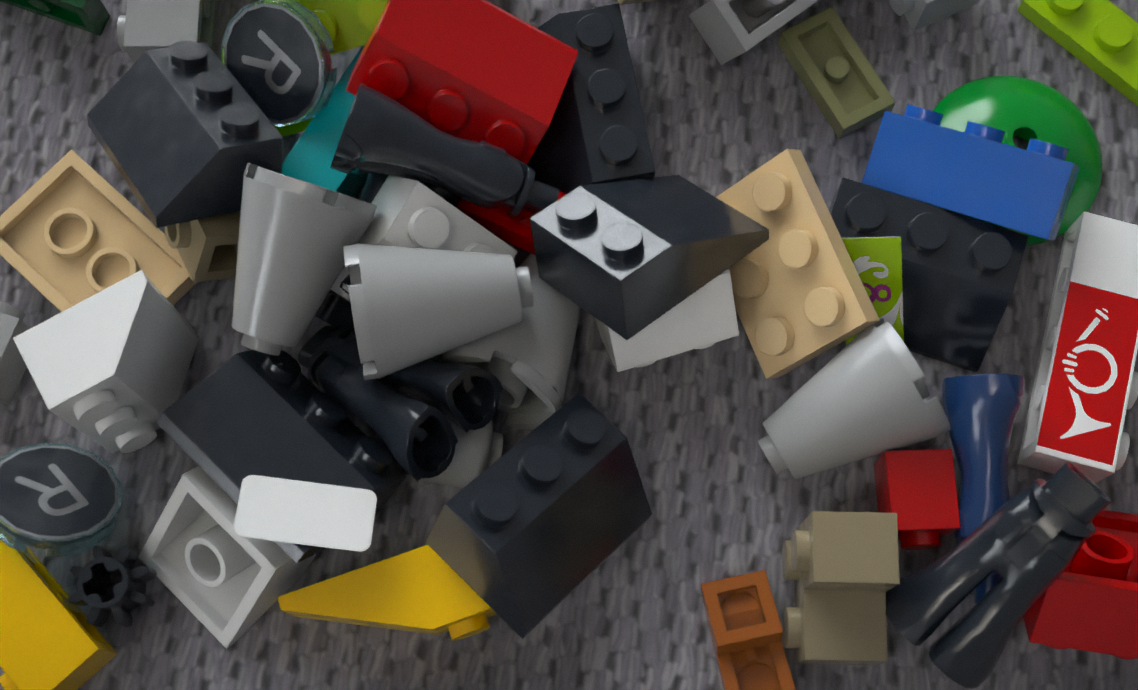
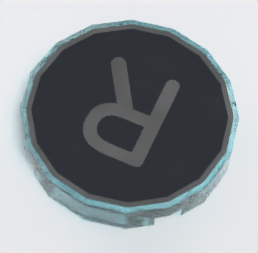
M260 0L243 6L229 21L222 40V62L274 126L284 127L314 118L328 105L336 85L337 67L331 69L332 60L329 52L334 51L330 34L316 14L293 0Z
M40 443L17 448L0 459V540L9 547L27 553V547L46 550L45 556L65 557L88 551L109 537L120 514L122 485L113 468L97 455L69 444Z

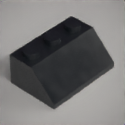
M619 3L559 13L539 26V30L578 50V55L551 123L527 164L535 170L534 180L560 189V192L568 194L577 187L584 185L655 177L653 158Z
M179 41L167 48L147 50L87 114L89 128L156 228L241 211L243 175L247 163L279 172L280 174L282 173V135L206 42Z
M843 177L829 208L841 238L901 237L904 343L909 351L976 373L982 364L1012 296L1028 236Z
M256 350L236 353L163 411L156 421L237 504L243 479L249 475H258L371 490L377 496L376 516L407 477L393 462L392 454L386 446L378 440L366 436L346 417L347 413L343 405L338 403L331 395L320 392L301 373L299 363L283 350H281L279 356ZM276 542L295 563H299L327 549L324 547Z
M578 393L447 501L426 543L523 639L650 518L652 512L627 437L584 396Z

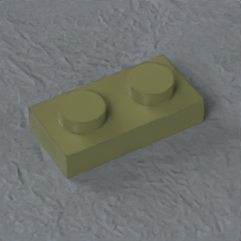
M832 6L780 32L777 44L839 139L883 117L885 111H892L896 103Z

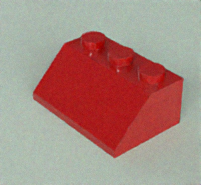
M388 0L352 70L346 91L356 96L360 83L399 102L440 131L466 140L485 141L505 149L507 154L528 164L551 123L577 58L578 50L486 0Z
M1103 510L1091 521L1095 527V533L1086 539L1070 565L1034 603L1023 618L1030 643L1043 644L1055 649L1070 648L1109 654L1126 660L1138 659V515Z

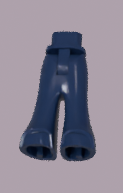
M1008 373L976 374L948 377L943 380V409L950 424L951 430H949V435L960 469L958 509L961 528L954 532L957 546L997 509L1010 500L1008 456L1014 422L1021 408L1020 400L1024 396V377L1021 375ZM992 572L974 589V603H978L1001 576L999 573Z

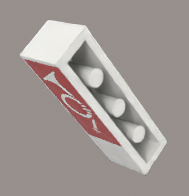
M1084 211L1065 232L1017 464L1055 474L1068 462L1080 470L1094 484L1115 473V470L1118 471L1123 466L1130 444L1129 434L1122 432L1126 409L1132 408L1138 396V372L1134 371L1138 351V225Z

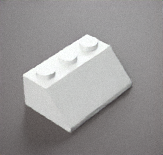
M142 270L13 338L48 410L112 454L119 450L122 453L136 451L145 447L157 437L155 430L161 427L156 421L163 411L178 400L199 340L193 328Z

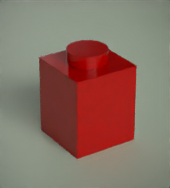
M952 449L885 451L875 461L874 474L878 512L897 513L898 539H900L901 550L941 547L940 538H945L961 528Z

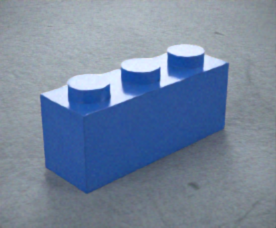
M909 104L906 106L904 115L889 111L884 112L862 180L863 184L1055 241L1080 167L1075 163L1065 161L1069 149L1031 138L1027 150L1003 144L1002 140L1005 131L970 121L967 122L965 131L960 132L940 126L943 114Z

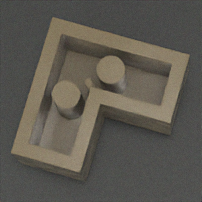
M812 511L796 530H793L792 540H784L783 578L784 580L794 581V607H785L783 616L785 648H795V664L877 666L888 662L885 592L900 584L897 513Z

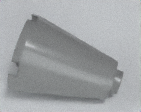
M247 163L243 175L231 325L233 329L243 333L241 345L275 356L280 355L282 346L296 347L345 266L343 246L359 243L374 217L377 205Z
M360 243L343 246L345 267L348 266L351 281L348 290L361 364L363 363L364 380L385 377L522 322V308L533 306V292L528 267L515 268L512 255Z
M531 253L519 266L528 267L533 292V306L522 308V322L443 353L441 359L473 365L485 369L496 376L503 387L497 409L509 413L503 424L526 430L536 429L563 405L581 308L539 278L536 255Z
M880 318L879 322L870 325L860 332L762 423L768 435L757 442L777 475L789 469L796 480L876 456L885 451L896 450L936 438L951 430L947 416L937 396L928 401L926 400L930 395L922 380L925 378V375L901 337L888 321L885 322L883 318Z

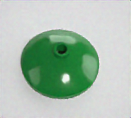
M985 77L956 88L941 100L933 110L944 115L940 126L964 132L967 122L970 121L1005 131L1002 140L1003 144L1017 147L1012 138L1019 137L1028 144L1031 138L1069 149L1065 161L1075 163L1080 167L1056 238L1064 234L1084 211L1087 212L1092 206L1102 178L1103 164L1099 141L1083 112L1065 95L1054 88L1024 77ZM967 216L998 227H1002L1017 233L1027 235L1028 240L1026 247L1050 241L1041 237H1037L1031 234H1027L1021 231H1017L1011 228H1007L1001 225H997L991 222Z

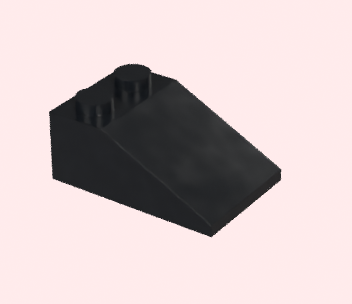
M680 175L579 186L530 218L539 278L626 340L633 337L769 240V229Z

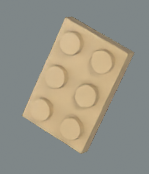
M787 148L716 196L719 200L769 229V240L728 268L731 275L735 309L766 379L785 375L880 321L801 150Z
M72 149L0 216V255L61 312L140 270L148 276L173 306L197 283L192 282L178 249H174L169 245L166 235L159 228H156L146 216Z

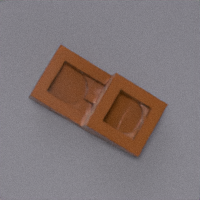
M761 570L702 583L700 589L723 689L796 690L781 641L783 629L766 571Z

